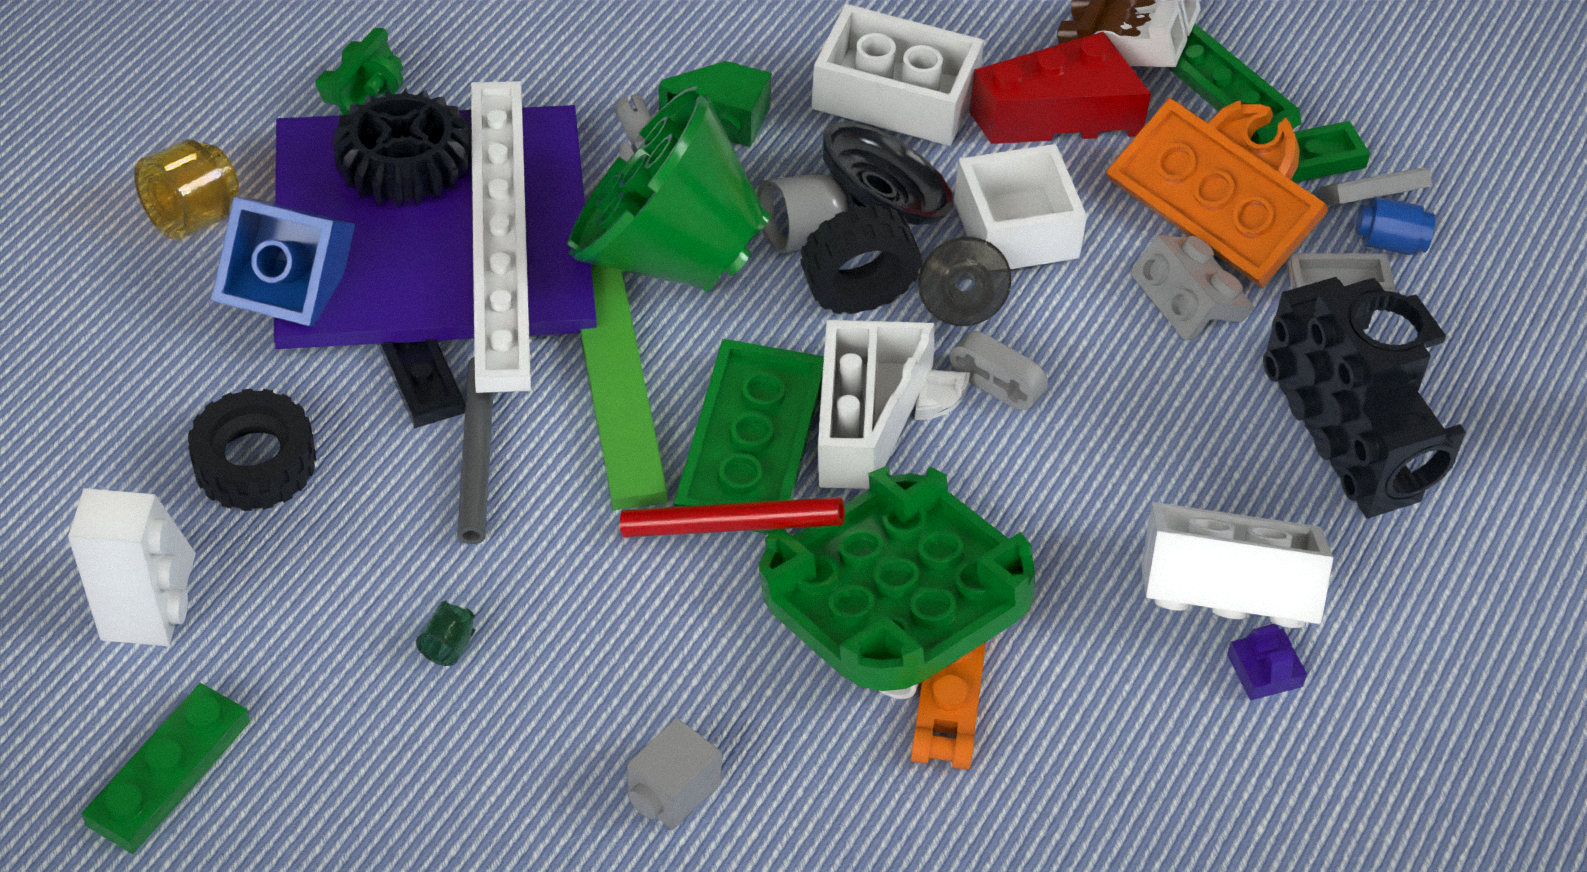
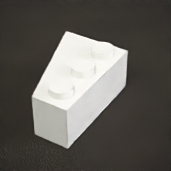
M826 320L818 436L819 487L870 489L868 473L885 467L917 401L922 386L933 367L935 323Z
M84 488L68 538L100 640L170 646L175 625H182L186 618L188 608L186 586L195 558V551L155 494Z

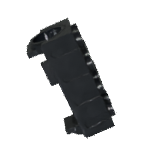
M1337 277L1282 292L1276 316L1272 321V331L1267 349L1263 355V366L1268 378L1273 382L1279 383L1280 389L1288 399L1293 416L1299 421H1304L1305 427L1313 437L1315 447L1321 458L1330 460L1331 466L1341 480L1346 496L1352 501H1357L1358 507L1366 519L1421 502L1425 490L1438 483L1453 468L1466 431L1461 424L1444 429L1418 392L1431 357L1426 348L1442 344L1446 338L1445 333L1416 294L1405 296L1400 293L1385 291L1375 278L1344 286L1340 279L1338 280ZM1375 310H1386L1409 320L1410 324L1417 331V338L1407 344L1389 345L1373 340L1363 330L1369 328ZM1437 450L1426 464L1412 473L1406 466L1408 462L1421 454Z

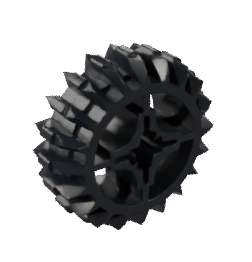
M407 88L401 94H391L385 89L383 97L380 98L366 95L363 105L350 104L349 114L339 117V125L334 130V159L339 175H342L347 188H356L360 198L373 195L378 205L387 199H394L398 207L401 206L404 200L410 199L421 205L423 197L427 195L440 199L443 189L455 190L457 180L466 177V170L470 163V156H472L470 129L467 126L466 119L462 118L459 114L458 106H448L444 96L430 99L426 90L418 95L410 94Z

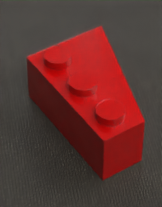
M1099 32L975 69L969 113L991 144L1052 141L1053 134L1081 132L1082 139H1097L1099 131L1126 130L1128 137H1135L1145 127L1151 93L1104 32Z

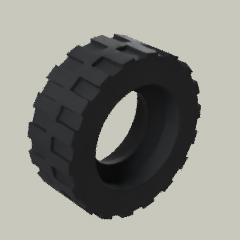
M878 205L865 208L864 206L855 207L854 210L842 211L835 214V217L825 220L818 225L819 228L814 233L811 232L806 238L807 243L805 246H802L800 252L802 255V259H800L801 266L815 301H818L825 310L831 309L833 313L838 314L842 312L855 314L861 311L878 309L877 307L883 304L891 303L897 296L904 294L909 289L911 283L917 280L919 276L918 271L922 268V259L920 257L922 255L906 218L903 215H898L897 210L892 208L885 209ZM872 251H883L876 259L863 266L846 270L839 269L847 261L858 255Z
M253 388L242 389V392L234 394L230 392L223 395L218 401H212L204 407L205 410L200 415L197 414L193 420V428L188 432V450L196 482L200 489L203 488L208 498L212 501L217 500L221 502V505L230 509L232 507L241 508L242 511H252L255 508H263V510L272 508L274 504L282 501L285 503L292 499V495L298 490L302 491L307 485L308 477H312L314 473L316 451L309 417L305 416V411L299 403L295 404L292 402L291 397L285 394L279 395L274 393L273 390L268 389L253 391ZM247 434H271L280 443L278 455L261 464L239 466L231 464L225 457L227 444Z

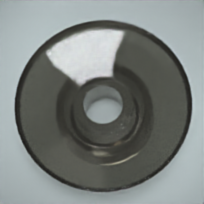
M959 237L948 240L937 246L922 264L918 278L920 298L926 309L944 323L955 326H970L986 321L1001 309L1011 289V270L1007 259L996 246L980 238ZM964 280L975 281L974 286L968 291H960L958 289L959 284Z

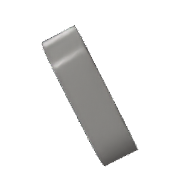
M979 331L967 333L953 347L949 354L951 365L955 371L970 372L969 383L1016 409L1027 410L1031 408L1048 388L1046 374L1038 364Z

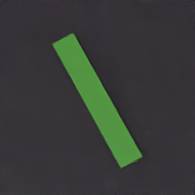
M591 264L597 328L580 329L579 334L612 510L667 503V488L623 274L621 270Z

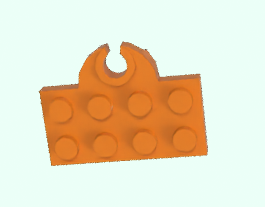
M1169 97L1105 172L1112 183L1187 236H1195L1206 242L1212 248L1214 255L1261 288L1268 283L1328 212L1326 203L1291 180L1298 168L1300 149L1288 119L1284 118L1278 123L1277 135L1271 142L1256 144L1251 141L1252 135L1257 129L1269 125L1273 117L1271 107L1262 104H1242L1241 100L1222 108L1207 123Z

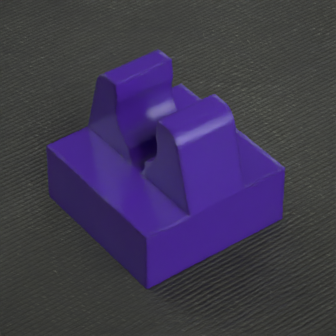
M1277 624L1254 628L1246 638L1230 642L1227 656L1250 701L1303 687L1307 673L1283 628L1279 629Z

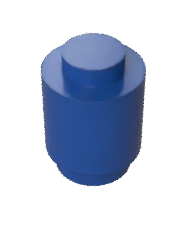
M1374 197L1369 206L1362 205L1360 207L1355 233L1362 235V243L1366 247L1413 255L1415 251L1425 253L1429 249L1433 238L1435 214L1424 211L1422 205Z

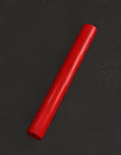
M842 497L628 509L621 511L620 530L622 536L628 538L842 526L845 520V509Z

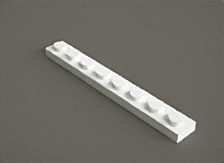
M521 81L471 82L476 393L531 391Z

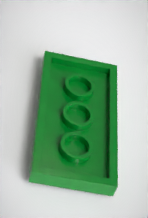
M722 338L675 497L674 507L793 500L822 388L824 356ZM775 529L753 530V532L770 534Z

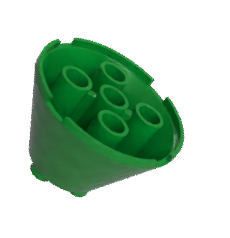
M694 86L682 91L662 107L638 132L645 140L630 159L626 162L618 156L603 176L579 214L567 244L575 249V251L571 249L568 254L577 261L701 288L705 292L713 288L724 271L733 276L747 262L751 251L745 246L751 237H755L765 227L771 217V213L763 208L708 95L700 88Z

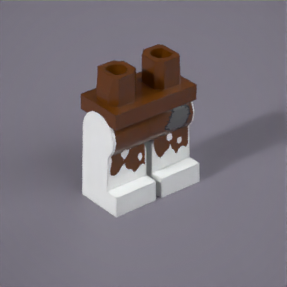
M1072 0L1071 13L1073 20L1061 21L1057 30L1059 44L1104 32L1130 66L1176 67L1187 42V36L1190 35L1201 8L1199 0Z

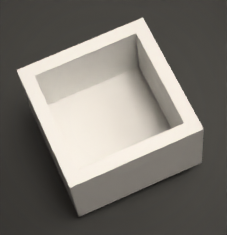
M1056 144L959 158L954 204L982 274L1080 258L1087 214Z

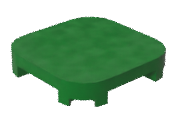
M887 465L868 473L870 490L844 505L845 520L842 526L806 527L793 536L784 529H775L765 537L766 550L759 562L763 601L771 613L841 676L862 688L878 691L906 689L929 679L1016 623L1030 610L1036 595L1032 545L1021 532L1011 538H1007L948 492L946 474L929 467L926 476L912 473L890 475Z

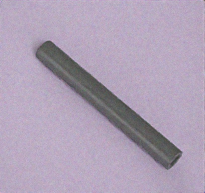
M475 357L469 360L467 371L457 531L458 539L466 544L481 543L486 537L493 392L476 393Z

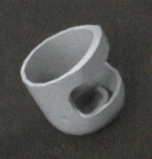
M822 173L763 180L760 182L757 190V196L763 208L771 213V217L762 229V233L770 245L782 254L801 251L802 246H805L807 243L806 238L811 232L814 233L819 228L818 225L825 220L835 217V214L842 211H850L848 198L842 186L833 177ZM775 188L781 192L788 216V237L781 234L776 226L773 204Z

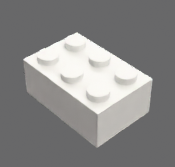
M845 4L814 64L811 109L951 146L971 101L974 70L981 68L984 40Z
M1152 502L1141 567L1146 598L1155 599V604L1162 608L1182 611L1189 609V605L1210 607L1214 614L1225 618L1245 619L1247 613L1270 616V621L1280 626L1302 628L1305 622L1317 624L1322 622L1334 557L1322 528L1319 526Z

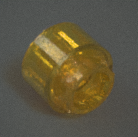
M192 139L182 140L139 159L134 169L135 187L145 213L154 226L163 235L172 240H181L224 220L229 214L233 197H237L239 192L236 172L224 152L214 145L205 142L199 143Z

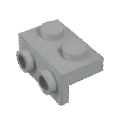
M1158 234L1133 267L1131 275L1181 337L1185 340H1194L1210 319L1243 322L1254 306L1242 293L1243 287L1240 281L1232 274L1224 271L1214 260L1212 248L1195 236L1186 238Z

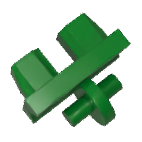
M373 28L362 42L351 41L343 49L342 64L336 71L325 70L315 80V85L323 102L338 105L342 115L349 114L350 104L363 105L366 95L377 98L380 94L384 95L385 89L391 94H395L403 85V77L400 72L403 66L400 59L393 55L387 42L388 33L385 28Z

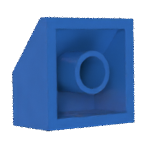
M233 197L211 301L307 326H314L344 275L355 223L259 199Z

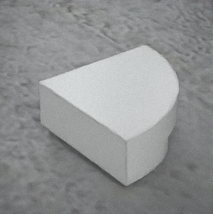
M930 370L915 403L914 420L937 418L955 409L967 393L970 372Z

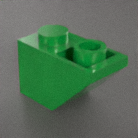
M723 61L663 79L658 86L659 110L682 91L696 86L708 95L730 142L751 147L770 110L772 73Z

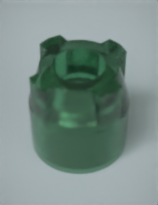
M447 601L439 603L416 639V645L420 653L435 664L441 666L455 665L476 631L473 628L474 613L468 608L463 609L449 604Z

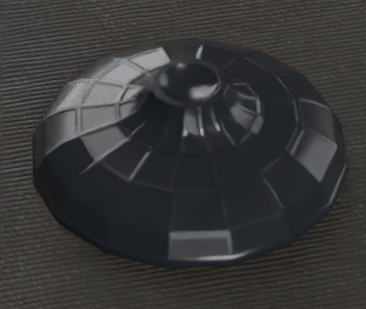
M836 122L824 131L822 142L823 160L835 181L850 194L857 206H864L865 208L878 205L885 209L892 208L897 210L898 215H903L908 224L911 225L933 224L943 219L954 207L952 191L943 176L922 155L899 139L874 127L855 122Z

